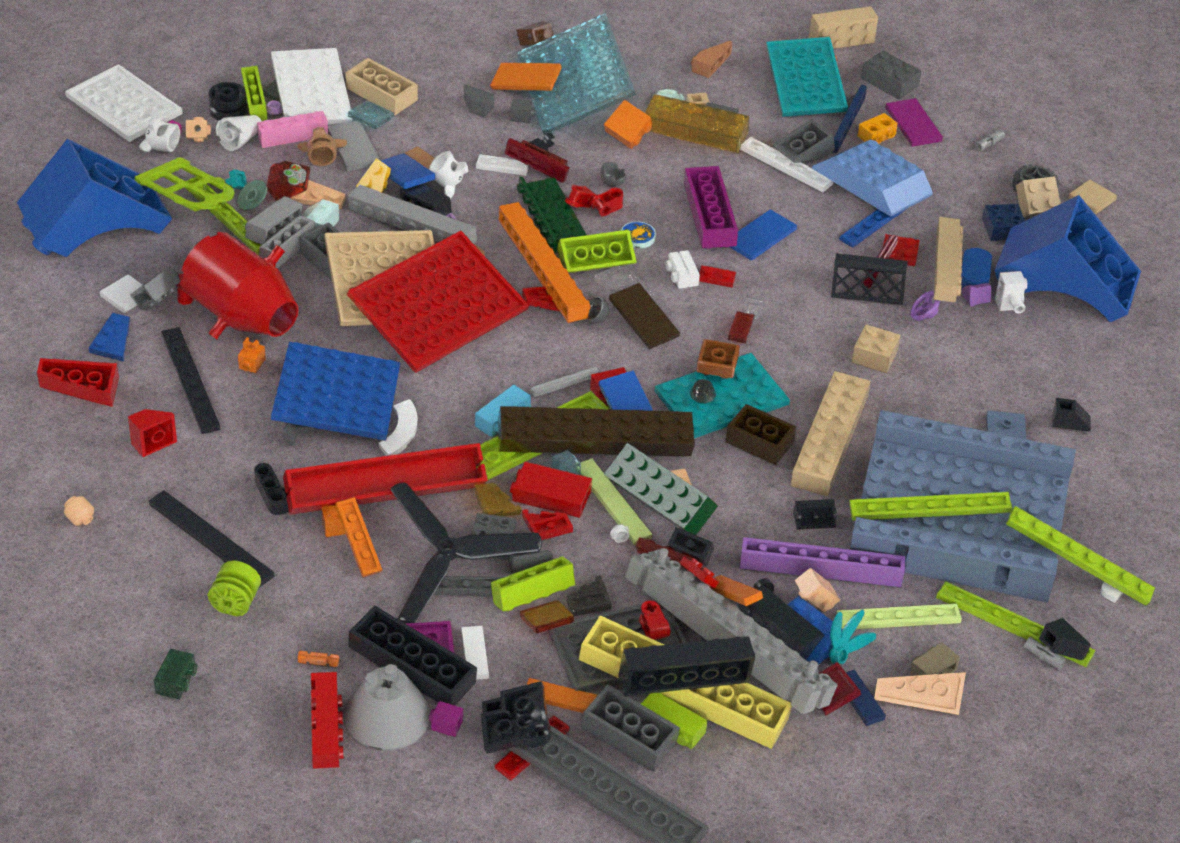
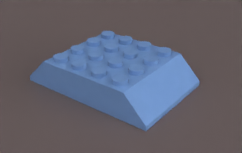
M868 140L812 166L813 170L890 217L933 194L922 169L908 162L902 156L891 152L890 149L879 145L874 140Z

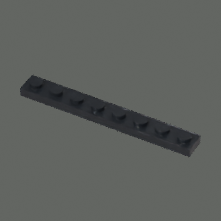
M180 327L161 331L162 338L201 434L219 431L220 424Z

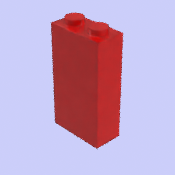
M524 462L522 469L519 468L517 471L516 482L511 484L510 493H512V501L553 512L566 513L569 516L580 518L592 492V478Z

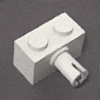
M1021 271L1000 273L995 295L999 311L1014 310L1015 313L1025 311L1026 307L1023 302L1024 291L1027 289V279L1023 277Z

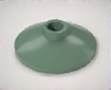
M254 180L244 186L237 199L239 208L249 211L259 206L267 193L266 184L261 180Z

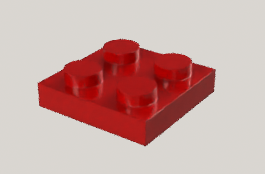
M885 234L883 246L891 235ZM897 236L898 243L888 259L908 261V266L915 267L920 240Z

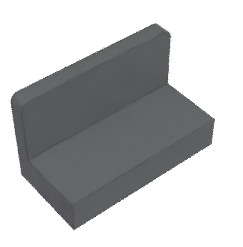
M548 550L508 556V563L512 574L553 560V553Z

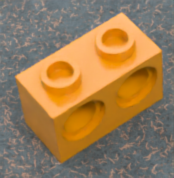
M883 113L860 123L857 137L864 142L874 140L880 144L882 141L891 139L896 135L897 122Z

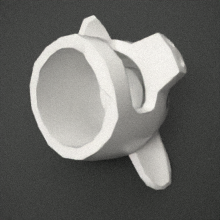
M158 118L150 119L148 121L149 127L145 133L146 139L140 143V149L144 152H150L151 149L160 152H173L180 139L179 126L173 123H165Z
M450 151L439 154L432 161L429 170L435 173V181L444 187V194L451 199L455 192V185L461 182L463 174L468 172V166L466 162H457L453 158V154Z

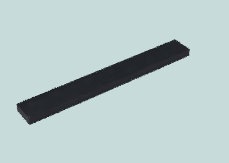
M165 490L149 500V505L224 562L239 561L254 568L261 578L260 587L275 577L274 571Z

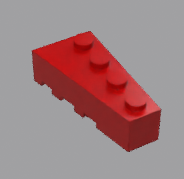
M40 358L37 369L39 387L113 407L119 382L117 363Z
M337 672L311 673L313 769L339 768V759H344L343 746H339V742H343V728H339V724H343V713L338 711V707H342V694H338Z

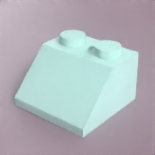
M322 199L308 207L301 216L315 221V228L328 222L334 227L339 221V204Z

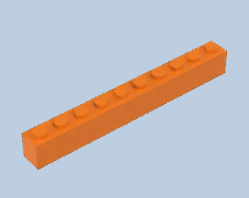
M519 202L499 206V222L538 280L546 287L547 293L552 296L553 302L566 321L570 323L588 319V313L591 308L590 302L585 299L581 289L576 286L574 279L570 277L567 269L563 267L560 259L556 257L553 249L549 247L546 239L542 237L540 230L533 224V220L529 218L526 210L522 208Z

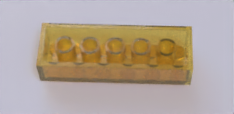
M654 94L645 111V114L650 116L652 121L650 132L739 153L741 144L744 143L749 132V116L662 95Z

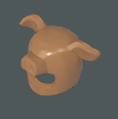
M317 127L313 129V136L309 141L299 143L297 147L302 152H307L312 164L326 166L334 162L337 156V148L346 146L347 140L333 139L332 136L326 133L323 127Z

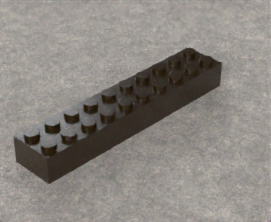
M500 406L498 415L499 452L619 455L628 443L646 456H691L695 446L692 412Z

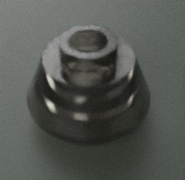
M701 379L696 381L691 388L690 396L697 403L706 404L714 400L716 392L710 381Z

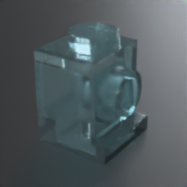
M569 450L552 457L551 468L578 475L581 474V463Z

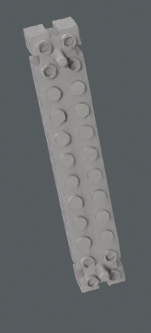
M662 548L661 550L648 552V554L643 553L632 556L625 577L636 586H642V591L708 641L749 636L755 653L751 675L783 700H790L792 707L800 713L806 714L814 711L815 706L820 709L830 705L838 684L831 680L827 674L818 673V663L816 661L807 662L798 652L790 649L782 640L777 639L766 628L754 622L753 618L745 615L737 606L732 605L722 595L713 591L708 584L697 579L693 573L684 569L680 563L670 561V557L667 556V549Z

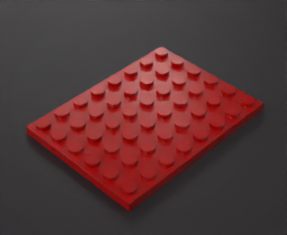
M462 231L447 237L347 292V296L415 373L529 308V304Z

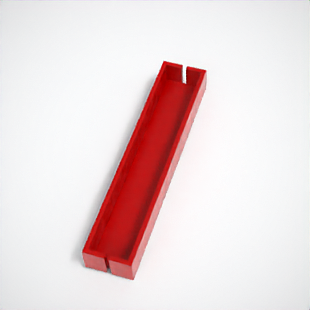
M480 443L285 470L283 482L285 493L288 494L289 514L322 510L321 507L332 506L337 502L354 497L358 505L396 500L397 498L390 489L395 484L401 482L407 483L417 496L483 487L488 479L485 465L481 464L483 461Z

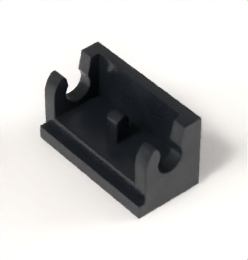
M834 499L795 501L793 516L797 530L836 528L835 517H837Z

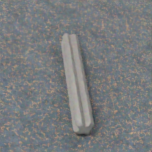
M591 367L531 387L530 393L535 398L591 380V374L599 373L597 367Z

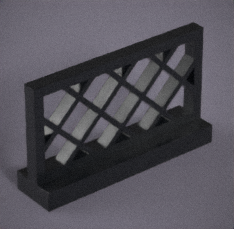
M836 253L831 297L903 305L908 261ZM838 268H845L849 274L841 278L837 273ZM858 270H863L867 276L859 280L854 273ZM875 272H881L885 278L877 282L872 275ZM893 274H902L901 281L897 284L890 278ZM850 276L857 281L851 288L845 282ZM868 278L875 284L869 290L862 283ZM885 280H888L893 286L887 292L880 285ZM841 283L847 289L843 294L835 293L836 287ZM858 285L865 291L861 296L856 295L852 291ZM876 287L883 293L879 298L874 297L870 293ZM896 289L900 294V300L892 299L888 294Z

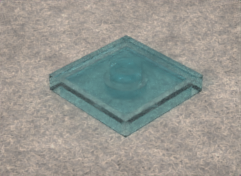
M366 100L348 111V117L373 129H377L394 118V113Z

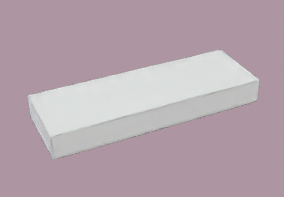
M479 154L476 163V169L524 176L527 175L529 169L528 165L516 159Z
M462 627L465 660L477 667L476 680L489 679L483 627Z

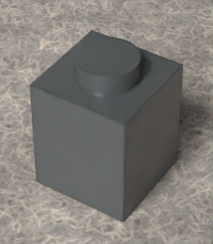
M513 99L510 121L530 123L531 117L534 118L535 108L532 107L533 101Z

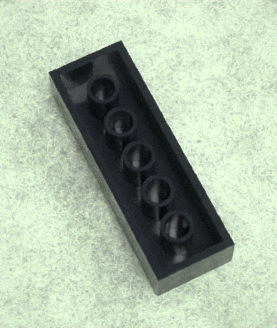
M375 605L349 631L348 647L380 667H386L390 664L397 666L420 692L436 702L441 701L455 706L476 683V666Z
M749 636L679 644L672 643L660 646L652 645L641 648L632 647L623 649L618 677L624 696L749 683L755 661V653Z

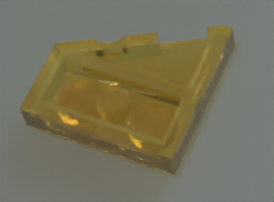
M495 483L475 485L474 491L482 514L496 516L521 515L522 508L511 503V498L502 492Z

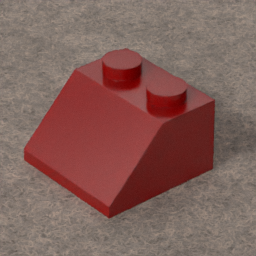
M144 409L128 416L131 444L142 457L177 442L175 416L172 412Z

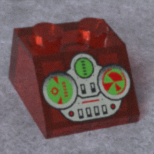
M289 161L273 164L269 170L267 191L275 201L280 200L284 196L291 198L307 191L310 167Z

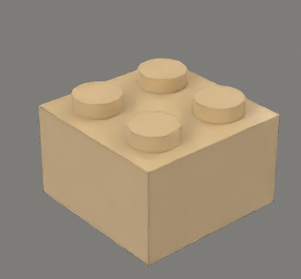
M1055 176L1024 180L1016 185L1019 206L1024 218L1035 217L1060 204Z
M865 325L854 346L852 363L887 373L898 351L901 335Z

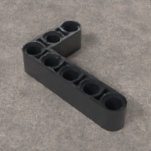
M268 463L257 464L254 468L255 484L269 512L273 515L288 513V494L285 493V487L281 486L272 466Z

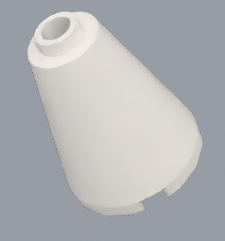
M256 115L225 117L219 120L216 125V135H219L221 139L219 141L220 144L229 151L238 150L258 133L257 122H262L261 119Z

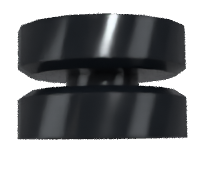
M221 82L210 88L208 93L210 114L214 119L219 121L225 117L246 115V91L243 86L235 82Z

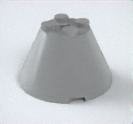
M390 664L386 667L375 669L366 675L365 680L353 693L345 706L344 722L349 734L360 744L366 747L381 748V750H396L413 744L423 736L429 724L430 706L424 695L405 673L399 670L397 666Z

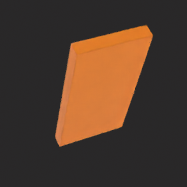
M501 63L490 86L494 90L552 91L562 67L558 63Z

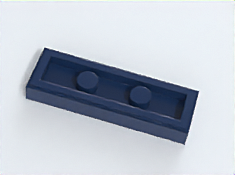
M855 669L846 672L861 691V695L850 701L864 724L869 726L885 720V713Z

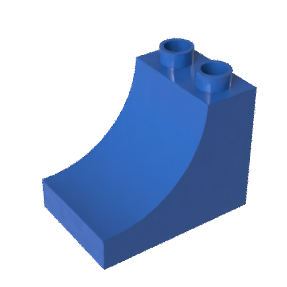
M66 139L17 201L24 216L21 222L34 236L33 246L45 255H50L53 251L67 257L74 249L90 238L120 228H141L160 234L172 220V217L156 191L134 180L135 176L140 173L69 139Z
M1080 195L1012 227L995 268V276L998 281L1000 273L1021 271L1023 277L1027 279V289H1025L1024 293L1031 291H1055L1077 297L1099 310L1109 322L1128 315L1141 274V270Z

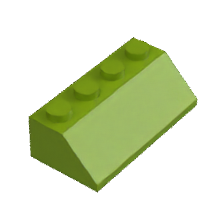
M629 230L560 239L557 246L561 264L567 269L568 273L637 263Z

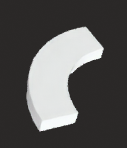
M410 399L393 405V411L398 418L397 427L387 437L386 441L379 442V448L385 456L401 453L416 434L417 412Z

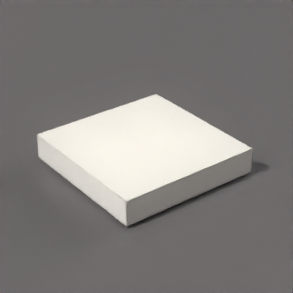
M126 275L101 290L100 296L125 313L137 306L130 294L142 286V284L130 275Z

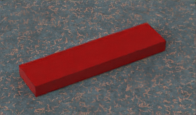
M553 715L548 719L550 726L564 735L570 730V726ZM511 751L495 764V769L511 781L531 763Z

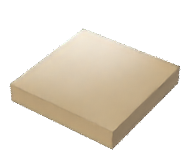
M1088 180L1069 194V199L1080 195L1094 214H1097L1117 199L1116 194L1092 180Z

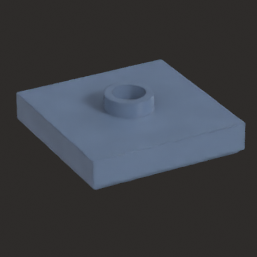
M987 410V432L1026 439L1025 414Z

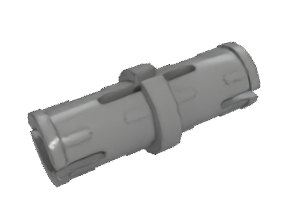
M999 129L992 134L985 135L983 139L975 142V149L982 151L989 146H994L996 142L1005 138V133Z
M1029 637L1024 645V649L1032 652L1039 657V660L1048 662L1058 670L1066 662V658L1053 653L1048 646L1045 647L1032 639V637Z

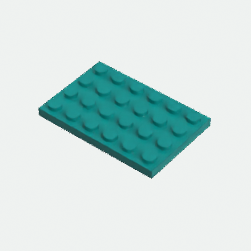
M830 37L766 42L782 117L848 111Z
M752 353L738 357L733 378H722L711 374L704 375L696 371L656 385L654 392L669 411L692 412L694 438L727 427L745 404L766 413L790 404L788 396Z

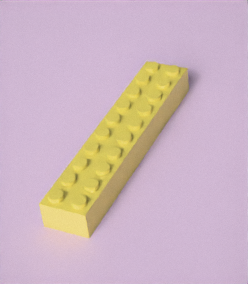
M599 616L581 644L579 660L619 678L618 674L623 649L649 647L652 645L660 646L664 644L603 616ZM749 683L661 692L664 696L699 716L770 749L776 743L789 719L792 709L791 702Z

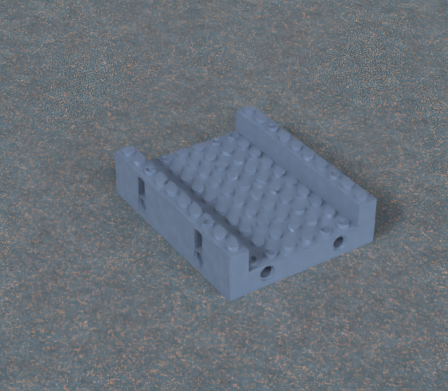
M880 410L861 499L1009 492L1012 509L1016 506L1061 532L1069 479L1076 449ZM1010 513L874 520L856 517L850 550L905 556V573L1047 603L1058 565L1056 553L1006 524Z

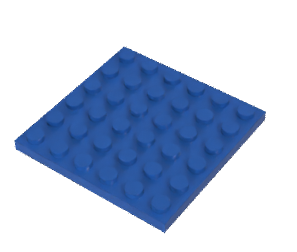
M289 341L271 420L386 441L400 362Z

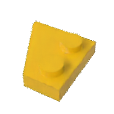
M376 158L356 187L363 185L383 193V190L387 187V179L391 168Z

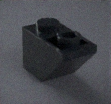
M1056 398L1052 413V427L1090 432L1091 416L1076 400Z
M1063 618L1047 623L1039 637V640L1048 646L1053 653L1077 660H1084L1091 646Z

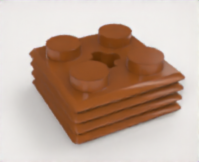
M703 339L696 371L704 375L711 374L722 378H733L740 346Z

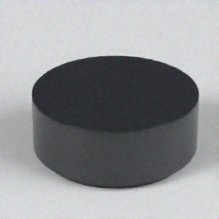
M768 578L758 580L753 586L757 590L765 586L772 593L774 591V585Z

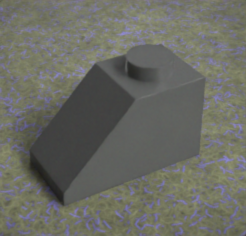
M466 84L464 85L463 99L470 113L485 117L494 108V94Z

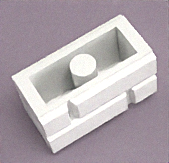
M689 251L669 253L668 261H666V270L671 272L672 282L676 283L679 289L698 286L700 274Z

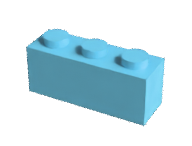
M512 385L475 413V427L490 437L495 436L498 433L500 406L531 407V395Z

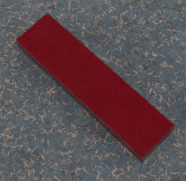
M512 138L507 141L504 154L551 178L555 177L561 183L567 180L570 167Z

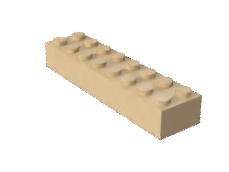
M834 371L793 469L792 487L829 496L868 398L871 381Z

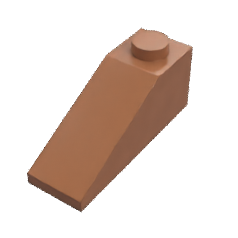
M727 41L700 51L692 58V72L709 78L731 55L733 42Z

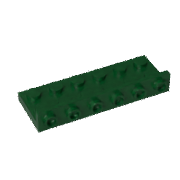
M523 176L519 177L517 191L519 194H522L524 204L528 205L529 214L534 216L535 225L540 227L542 237H545L547 244L553 249L554 253L558 252L557 246L560 239L587 235L573 209L565 202L566 197L555 177L526 183Z

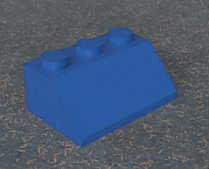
M798 596L787 605L825 634L806 659L807 662L816 661L819 665L829 657L830 650L833 648L830 639L833 621Z

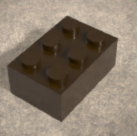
M745 404L727 426L726 443L777 465L794 444L797 426Z

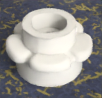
M623 524L614 526L610 532L611 538L617 543L625 542L629 538V528Z

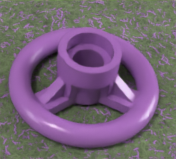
M934 291L924 293L915 301L911 308V317L914 320L930 319L938 313L940 300H935L934 304L932 303Z

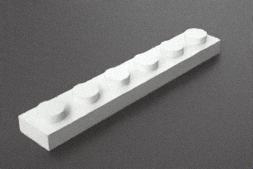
M752 137L741 144L740 150L821 192L826 191L833 185V181L801 162L793 163L780 151Z

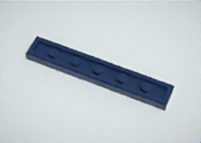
M861 84L834 136L835 150L833 153H838L865 100L866 85Z

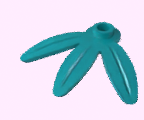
M863 609L851 617L842 632V613L838 612L834 618L830 631L833 648L829 653L832 664L836 662L844 664L848 658V653L856 651L876 639V633L874 632L861 633L851 638L865 612Z

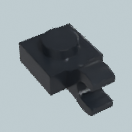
M548 133L542 140L536 138L525 145L544 154L548 152L549 147L555 145L551 140L555 136Z

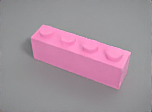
M323 111L257 122L258 139L262 148L309 140L313 136V129L317 127H323L328 134V120Z

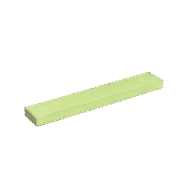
M592 458L575 464V470L579 475L592 478V492L618 525L623 524L629 528V539L634 545L652 539V533Z
M957 604L863 609L865 612L856 629L961 623L962 618ZM862 609L837 610V613H842V629L851 617Z

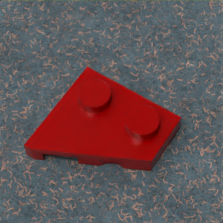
M545 286L522 288V296L529 306L559 311L552 300V296L547 293Z
M528 509L522 510V517L530 532L539 533L541 540L573 532V525L566 513L541 511L540 514L528 513Z

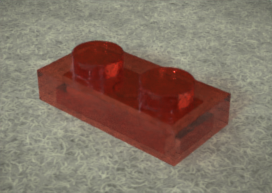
M737 311L728 340L746 344L754 321V315Z

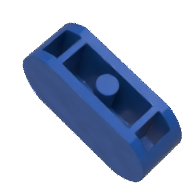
M969 248L964 251L961 266V290L965 286L989 283L992 255L988 251L981 248Z

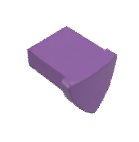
M989 283L969 285L961 290L963 297L971 307L991 302V285Z

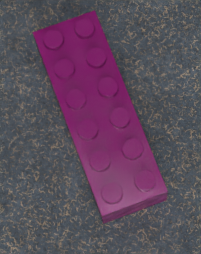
M719 166L685 168L684 187L701 247L710 249L737 246L738 227Z

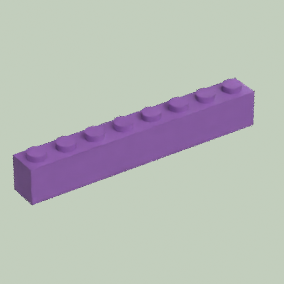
M743 537L740 569L801 576L811 568L826 579L901 587L905 572V556Z

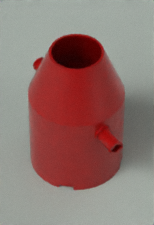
M217 232V235L212 237L208 235L194 246L181 270L184 273L183 280L180 279V284L187 295L218 317V321L208 331V334L218 340L226 327L229 328L230 326L237 331L278 337L285 334L293 326L297 319L299 308L283 275L275 265L285 253L281 247L276 245L268 257L263 259L226 232Z

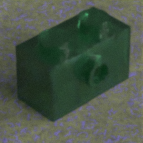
M170 648L154 679L155 694L180 700L183 692H187L191 677L195 676L198 665L195 663V655Z

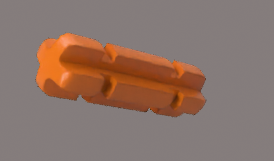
M299 651L297 658L299 663L306 664L309 662V664L321 666L329 664L330 667H338L340 661L338 654H330L328 656V653L310 652L309 654L308 651Z

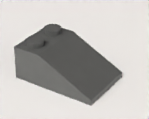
M813 119L773 143V147L793 163L822 159L835 150L833 135Z

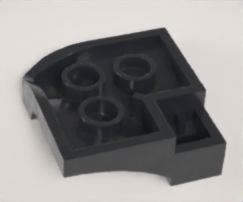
M542 681L500 691V697L482 702L483 713L481 714L484 749L487 754L520 745L535 748L543 746L550 741L551 727L547 715L545 691Z

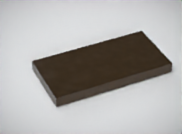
M640 283L609 295L611 303L649 350L680 336L678 329Z

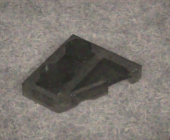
M601 575L595 577V581L590 585L585 584L578 591H574L566 596V603L572 617L611 610L612 603Z

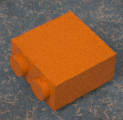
M624 99L604 123L605 132L632 149L640 143L642 136L651 130L652 121L650 116Z

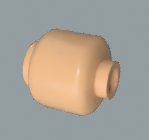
M73 496L66 501L64 515L74 525H88L93 520L94 507L85 497Z

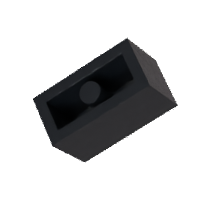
M675 527L668 543L670 552L686 557L689 560L695 558L704 566H707L714 551L713 542Z

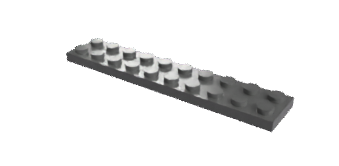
M550 726L551 739L547 744L535 748L527 745L508 748L652 843H699L708 833L709 827L552 726Z

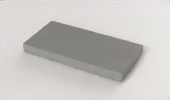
M360 120L328 126V133L333 139L347 140L346 146L337 148V152L347 171L367 168L372 165L376 158L380 160Z

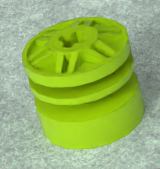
M227 561L222 564L208 592L209 602L216 610L224 614L233 616L246 614L260 587V575L248 564L239 561Z

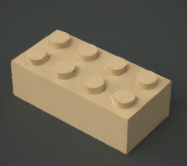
M871 6L813 14L809 38L830 37L833 49L874 43L878 16Z
M370 58L365 59L346 72V89L394 115H397L418 101V84Z

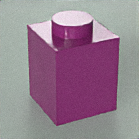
M439 701L436 709H432L429 715L431 730L456 737L463 723L464 708Z

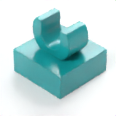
M235 169L229 171L230 178L225 179V183L234 189L242 190L247 185L245 172Z

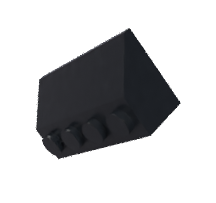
M765 586L758 589L763 595L761 600L748 606L742 604L737 606L741 612L753 618L754 622L766 628L770 634L782 640L786 646L798 652L805 660L825 635Z

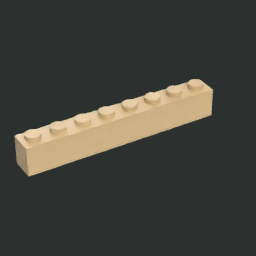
M939 217L936 235L934 300L956 302V297L961 294L963 226H960V219Z

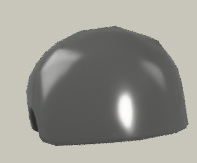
M606 162L601 167L600 176L605 184L619 186L625 182L627 177L624 168L619 170L617 163Z
M597 296L588 300L591 308L586 320L593 324L601 323L609 314L608 303L602 297Z

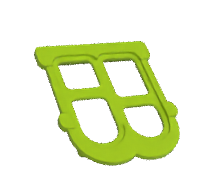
M181 157L139 174L134 178L137 183L147 186L173 200L175 203L181 204L195 212L213 209L219 203L228 202L233 199L235 193L234 189L226 184L224 179L220 177L215 178L190 165L188 160ZM182 169L201 180L188 183L171 173ZM164 177L175 183V185L163 188L153 181ZM209 183L223 190V192L211 194L199 187ZM185 188L205 200L203 202H191L173 192Z

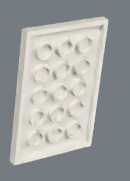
M337 48L271 52V60L284 117L323 111L328 120V125L353 122Z
M119 64L65 91L67 98L129 142L146 133L150 119L158 118L160 121L167 123L183 114L181 107Z

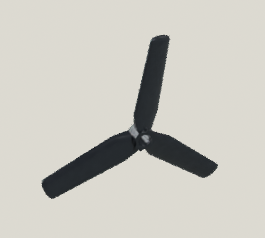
M397 483L390 489L424 538L438 550L425 565L398 616V620L405 624L417 621L448 572L451 560L455 558L476 560L535 553L541 550L542 540L539 533L467 535L457 539L450 538L446 528L407 483Z

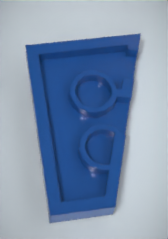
M112 313L89 346V353L124 361L130 317Z

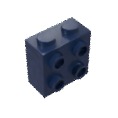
M1019 204L985 205L982 220L990 241L1006 240L1010 229L1025 221Z

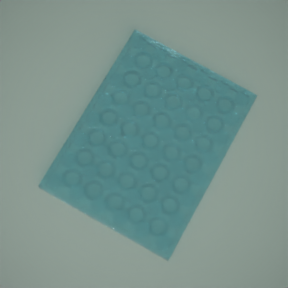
M606 13L517 52L520 63H558L562 67L552 91L529 90L544 136L637 95Z

